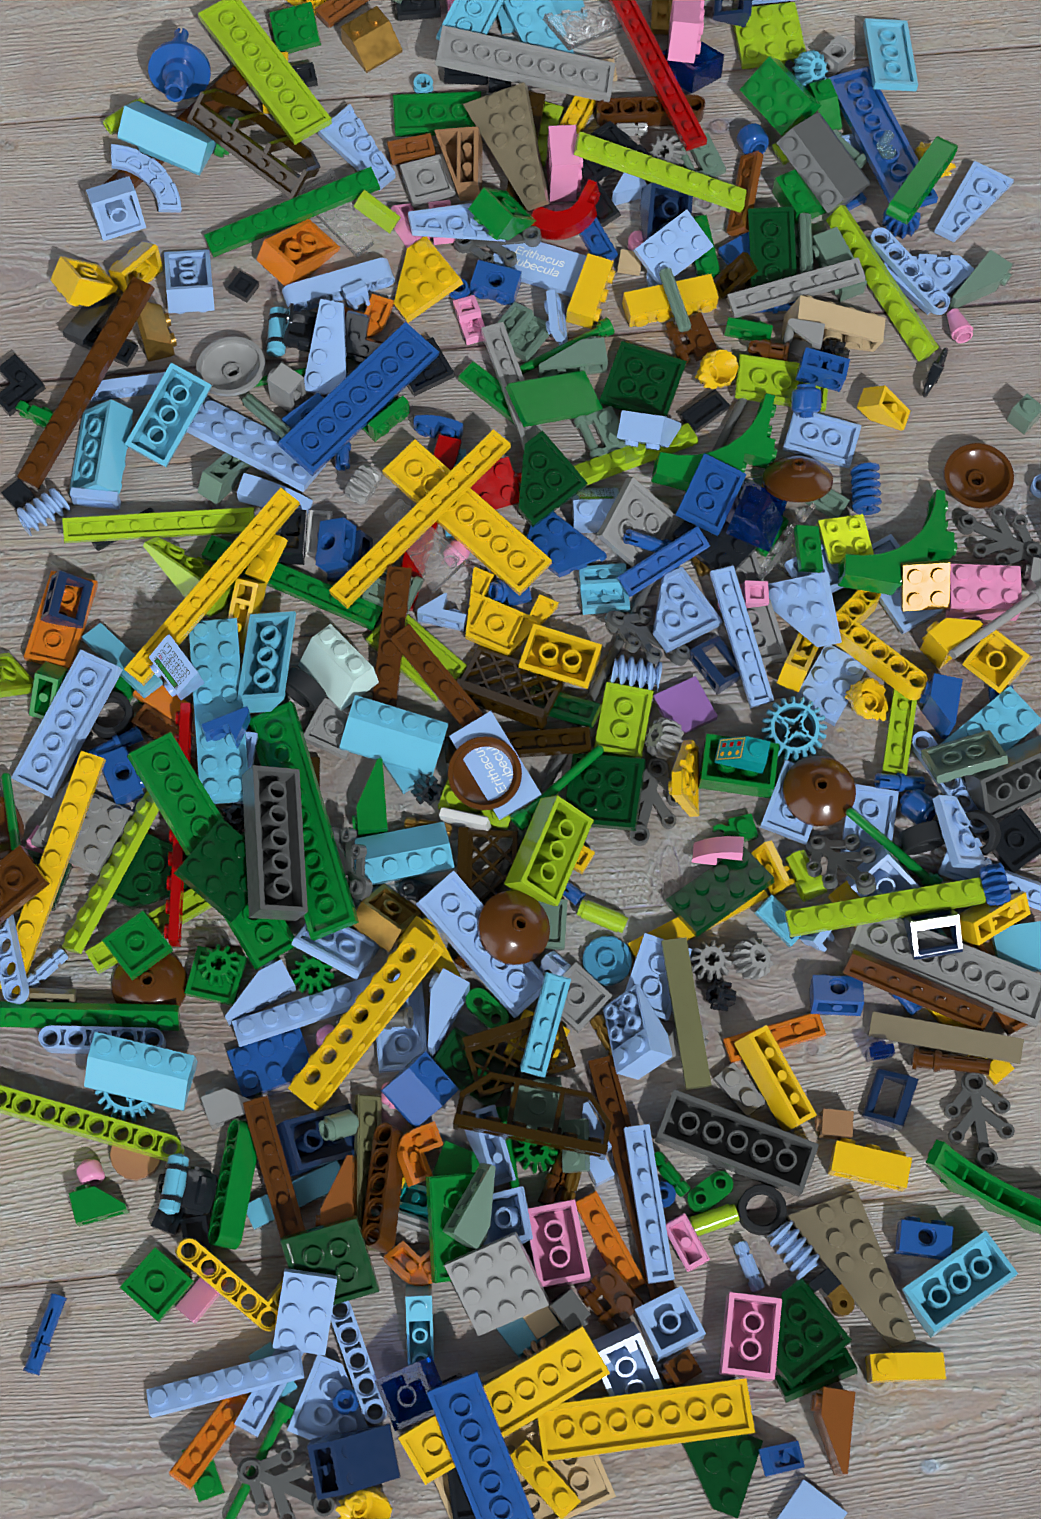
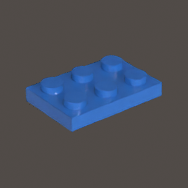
M704 453L675 515L718 536L747 474Z
M300 1027L227 1051L241 1094L247 1099L292 1083L293 1077L301 1072L310 1057Z

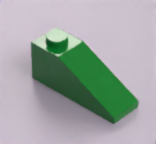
M383 758L377 759L356 806L357 815H352L353 828L355 830L358 829L359 837L388 832Z

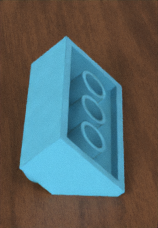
M170 363L125 445L143 457L167 467L212 385Z
M111 399L83 412L69 496L71 487L120 493L128 449L125 443L133 424L132 409Z
M295 611L250 614L237 696L239 703L243 704L244 707L247 706L250 713L271 712L284 700L296 620Z
M355 695L339 749L374 760L383 758L384 763L417 771L420 774L431 777L433 776L449 723Z
M444 822L356 838L355 844H363L367 848L365 877L371 880L372 886L454 869ZM354 859V868H355V870H356V861H357V859Z
M95 1032L87 1058L84 1087L184 1111L198 1061L194 1055Z
M984 1231L902 1290L914 1316L931 1338L1014 1280L1018 1272L988 1232Z

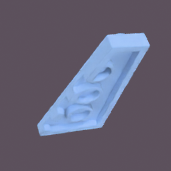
M351 104L332 118L331 125L318 132V135L358 172L372 167L380 190L396 178L395 171L375 145L374 139L368 134L364 124L354 113Z
M974 161L934 233L955 242L1013 184L1014 179Z
M472 203L408 212L412 236L505 242L503 239L496 240L488 234V229L474 220V215L468 210Z
M320 299L304 378L306 392H319L321 395L327 396L347 377L345 310L343 303Z

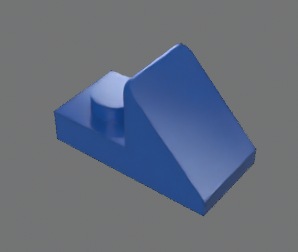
M246 706L201 724L206 741H218L230 733L238 749L251 720L250 712Z
M799 1441L759 1449L765 1476L805 1467Z

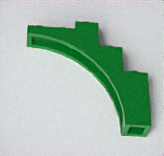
M765 394L760 401L754 421L742 436L727 446L705 454L743 473L747 464L766 469L770 462H774L777 455V449L774 448L776 439L770 438L772 425H769L770 419L774 417L776 405L773 404L775 395ZM660 452L654 463L651 482L687 491L704 453L698 455H675Z
M936 489L928 501L927 516L923 528L910 542L882 554H845L838 565V586L893 595L897 588L902 585L901 563L949 561L952 556H955L957 542H955V532L947 531L948 521L946 520L948 501L946 500L945 491Z
M936 1139L928 1153L926 1163L941 1177L940 1182L950 1192L975 1199L987 1211L1012 1218L1023 1229L1041 1235V1199L1001 1181L965 1159L947 1143Z

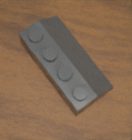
M816 113L794 126L777 142L828 214L833 213L840 205H848L871 184L820 113Z
M1041 735L1005 751L1008 759L1007 764L965 776L967 792L978 810L986 811L995 818H998L1041 797Z

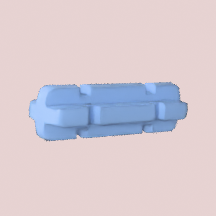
M56 949L52 953L53 956L51 958H46L34 969L35 972L33 974L30 973L27 976L30 988L38 987L41 984V980L44 981L59 968V964L62 965L68 959V955L63 949Z
M746 1241L736 1243L734 1250L736 1255L740 1257L738 1260L746 1279H749L748 1285L750 1290L756 1292L763 1289L764 1282L762 1277L758 1276L759 1270L753 1255L749 1254L750 1248Z

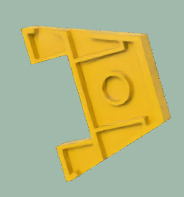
M474 567L465 639L510 657L528 639L533 623L542 625L557 610L559 602L539 594L529 615L486 597L485 595L490 583L494 579V575Z

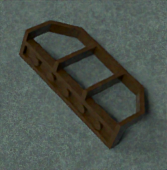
M217 88L200 92L187 118V121L290 199L297 197L305 180L315 177L321 168L313 150L302 142L294 145L281 126L245 99ZM205 102H219L239 110L246 116L236 118L234 123L231 124L207 106ZM258 124L277 140L268 142L264 149L239 129ZM290 148L305 160L308 168L303 169L301 175H299L271 153Z
M493 1072L488 1073L460 1092L453 1120V1129L455 1130L459 1128L503 1137V1140L512 1139L546 1146L551 1150L556 1148L599 1157V1160H605L612 1125L590 1092ZM491 1080L514 1084L506 1124L501 1123L502 1119L498 1117L486 1116V1119L476 1118V1113L462 1111L465 1097ZM519 1085L559 1093L553 1129L538 1126L537 1130L527 1128L525 1123L512 1121ZM565 1095L589 1101L605 1125L603 1140L595 1137H588V1141L578 1139V1135L571 1132H563L562 1135L557 1134Z

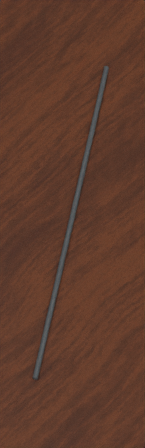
M740 398L737 400L712 451L725 446L748 401L747 399ZM678 517L679 519L668 538L671 542L675 540L672 537L673 532L685 521ZM655 582L640 591L629 614L639 613ZM618 634L585 700L595 702L614 665L615 658L617 659L624 645L620 634ZM573 723L571 728L582 727V725ZM568 754L556 756L539 789L541 794L553 785ZM529 825L523 831L520 829L518 831L517 853ZM504 858L498 871L505 876L512 865ZM497 874L490 886L491 888L501 880ZM502 884L495 890V892H496L497 894H498V892H499V890H500ZM490 894L482 903L485 904L493 895Z

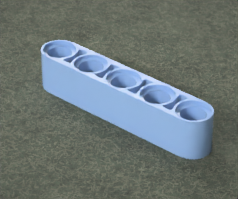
M378 258L288 284L282 289L287 308L290 303H293L294 311L301 312V310L318 308L320 299L334 302L345 300L342 288L360 280H364L368 293L391 286L395 282V278L386 258Z
M46 1026L42 1028L38 1035L40 1044L49 1053L89 1054L95 1032L123 1039L127 1036H133L135 1042L147 1044L151 1037L156 1036L160 1038L156 1047L166 1048V1040L161 1031L156 1028ZM49 1035H58L57 1041L54 1044H46V1039ZM74 1036H83V1041L79 1045L71 1044Z
M349 1301L339 1303L346 1305L348 1308L347 1314L339 1318L333 1314L334 1307L336 1306L333 1305L331 1322L361 1410L368 1423L380 1425L387 1418V1407L352 1306ZM346 1329L356 1331V1339L351 1343H346L342 1340V1333ZM355 1354H361L365 1357V1364L361 1368L351 1366L350 1361ZM366 1379L374 1383V1389L369 1394H364L359 1390L360 1383ZM373 1405H379L383 1409L382 1416L376 1420L368 1416V1410Z

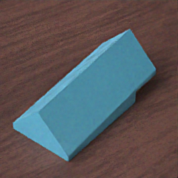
M139 101L124 106L117 135L118 139L138 146L141 153L199 176L201 175L217 145L216 142L196 127Z

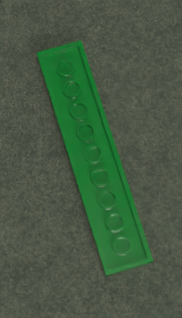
M290 701L274 708L271 712H264L251 718L249 726L251 732L258 733L256 750L261 766L299 769L308 908L304 918L310 939L315 941L357 924L359 920L295 704Z
M170 732L129 753L127 758L188 856L217 820L223 819ZM248 903L234 921L229 922L225 918L255 970L294 948L292 945L294 935L285 920L249 918Z

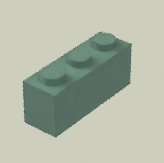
M838 227L812 237L813 259L816 258L819 269L854 259ZM865 279V282L830 292L833 296L836 295L839 302L864 293L867 281Z

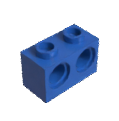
M806 347L800 359L795 380L816 384V386L840 392L846 380L850 359Z

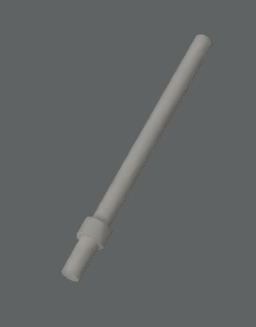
M1036 586L1024 599L949 651L950 656L953 659L957 658L1034 602L1039 603L1041 601V587Z

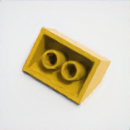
M533 623L518 668L588 689L601 655L602 644Z

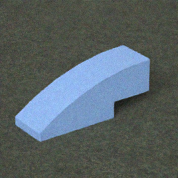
M243 473L237 491L239 502L258 506L262 509L281 487L299 501L300 505L297 509L307 510V517L313 504V500L300 493Z
M589 1102L583 1104L581 1119L589 1120V1137L603 1140L604 1131ZM609 1140L607 1153L610 1152L612 1148ZM590 1156V1171L588 1172L596 1188L613 1179L615 1174L606 1157L605 1160H599V1157Z

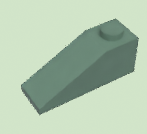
M990 250L954 294L949 309L959 308L996 292L1001 284L1005 286L1012 276L1010 270L1013 264Z
M592 336L581 339L539 364L538 378L584 370L586 374L607 373L608 359L604 337Z
M224 453L202 472L197 493L218 504L232 491L242 478L243 473H246L251 465L228 453Z
M480 1163L443 1229L444 1233L467 1248L478 1249L485 1242L487 1231L490 1228L495 1166L492 1164Z

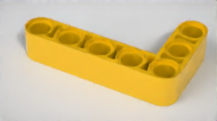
M858 590L836 612L838 626L842 628L839 629L842 642L836 645L909 700H918L924 693L928 681L927 675L861 625L877 608L881 593Z
M184 1238L177 1243L175 1253L179 1260L259 1328L265 1331L276 1329L279 1309L278 1296L282 1290L283 1279L265 1300L194 1239ZM185 1243H192L195 1247V1253L189 1258H185L181 1254V1248ZM206 1260H212L215 1265L214 1271L209 1275H204L201 1271V1265ZM226 1277H232L235 1282L234 1288L229 1292H224L221 1288V1282ZM246 1294H252L254 1297L253 1306L244 1309L241 1305V1299ZM271 1311L274 1314V1321L272 1324L264 1326L261 1322V1316L263 1313Z

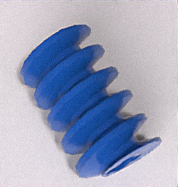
M862 463L851 469L852 510L857 514L872 515L881 511L877 507L882 503V500L878 498L881 495V491L877 488L881 486V483L877 481L880 478V473L876 472L880 469L877 463Z

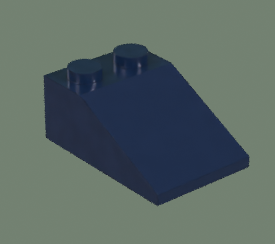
M650 183L643 187L640 203L643 242L685 210H688L691 214L693 196L656 183Z
M350 1103L288 1119L276 1125L290 1177L310 1172L336 1161L345 1160L347 1155L354 1156V1135L336 1141H326L319 1132V1122L324 1117L344 1110H350L353 1113Z

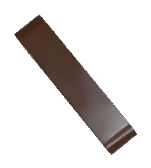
M685 95L700 123L704 115L705 100L699 95ZM658 96L610 98L609 102L599 101L597 106L596 121L599 126H603L608 121L615 125L617 123H635V125H638V122H646L647 126L672 125Z
M389 1123L380 1124L375 1129L373 1135L362 1227L366 1245L381 1253L389 1252L396 1241L403 1172L397 1157V1146L405 1133Z

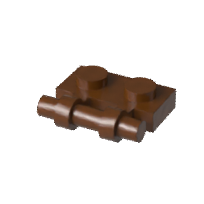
M701 312L688 316L691 323V329L688 331L680 332L673 321L665 324L667 328L666 334L675 346L674 352L677 358L687 361L686 364L691 361L689 357L691 354L694 355L696 361H699L708 352L718 350ZM686 337L689 345L683 344L681 338Z
M613 1263L608 1264L590 1280L597 1288L594 1292L591 1293L586 1285L577 1291L584 1299L582 1301L584 1305L593 1310L599 1318L597 1321L601 1326L605 1325L610 1332L618 1327L617 1323L612 1319L616 1314L625 1321L635 1313L636 1308L645 1304ZM602 1295L612 1306L608 1311L597 1300Z

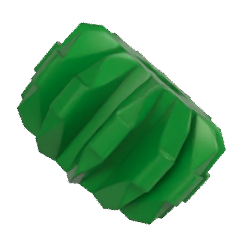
M216 944V951L212 952L211 948L208 947L206 948L208 956L200 955L199 958L203 963L197 967L199 971H203L200 975L201 979H208L209 986H213L217 981L219 988H222L224 980L230 985L233 983L230 976L239 977V972L236 969L241 967V962L236 960L238 958L237 952L230 953V946H226L221 951L220 944ZM218 962L223 963L221 970L216 969Z
M306 954L302 955L303 963L295 961V966L298 969H293L291 974L296 977L293 982L295 985H300L299 991L301 993L305 992L308 988L310 996L314 994V989H317L318 993L322 992V985L326 988L331 987L328 979L334 978V973L330 972L333 968L332 966L317 960L313 956L312 959L308 960ZM313 970L317 974V977L312 978V976L309 975V971Z
M517 1141L522 1147H515L514 1153L522 1155L518 1156L515 1161L516 1163L525 1161L522 1167L524 1171L531 1165L532 1174H536L537 1166L540 1167L542 1172H545L547 1170L545 1163L551 1166L554 1164L555 1161L550 1156H556L558 1154L557 1150ZM538 1146L540 1148L539 1153H542V1155L537 1154L534 1157L531 1155L532 1150H529V1148L535 1149Z

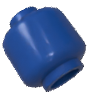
M759 124L745 125L737 134V143L745 155L755 151H760L764 154L768 148V136Z
M799 384L792 391V411L799 413L800 418H813V413L821 410V390L816 388V384Z
M921 789L905 792L900 799L902 804L901 814L915 824L931 821L936 815L933 797Z

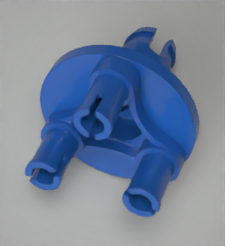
M180 28L176 29L174 38L171 41L159 45L152 52L148 63V73L152 83L172 102H179L182 99L198 96L200 92L207 88L211 77V66L208 58L198 47L187 42L189 33L185 28H182V33H180Z

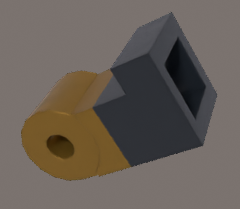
M829 1268L823 1270L807 1284L814 1293L820 1292L829 1303V1309L835 1316L844 1317L854 1310L855 1302L853 1297Z

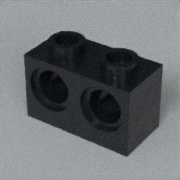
M296 509L281 526L280 536L288 540L280 556L281 564L305 565L308 527L307 510Z

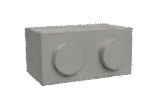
M282 362L277 368H273L269 372L267 381L270 400L288 413L304 403L307 398L303 376Z

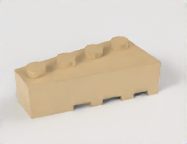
M800 295L783 318L781 340L784 338L788 320L791 318L825 324L822 340L825 346L829 345L830 340L846 342L845 347L848 349L874 352L883 343L884 317L877 316L875 313L858 311L853 307L839 306L830 301L817 300L811 296ZM794 332L793 337L801 338V341H806L804 338H802L800 335Z

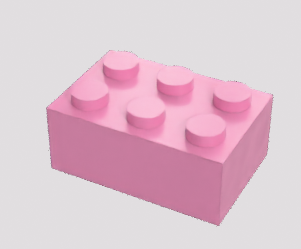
M673 0L669 24L668 61L694 63L695 54L700 55V39L704 28L705 0Z
M576 125L548 126L546 168L549 203L576 201L577 192H581L580 180H582L583 158L573 155L578 135L576 133Z
M950 564V609H945L946 618L994 620L1022 600L1021 566ZM1020 613L1009 621H1016Z
M575 1200L529 1208L528 1213L533 1239L529 1241L533 1267L544 1290L589 1281L591 1276Z
M729 1292L726 1295L719 1375L769 1382L775 1380L782 1299Z

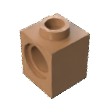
M823 1108L820 1115L815 1117V1130L819 1131L818 1138L841 1140V1138L851 1139L853 1137L854 1111Z

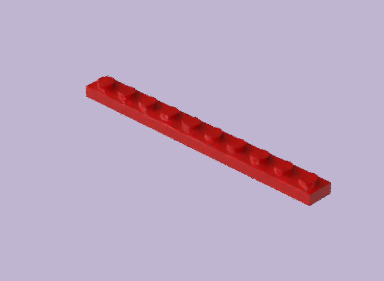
M609 0L685 150L689 151L707 145V137L636 0Z
M180 703V711H176L175 718L176 726H179V734H175L174 738L190 763L193 710L191 703ZM170 829L169 840L173 842V851L168 853V866H172V875L167 876V890H171L170 899H166L165 909L166 914H169V924H165L164 937L168 939L171 947H181L184 882L174 872L186 859V854Z

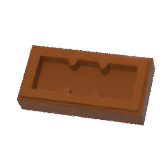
M144 703L131 720L132 725L137 726L138 729L155 740L170 732L174 737L175 734H179V726H176V722L147 703Z

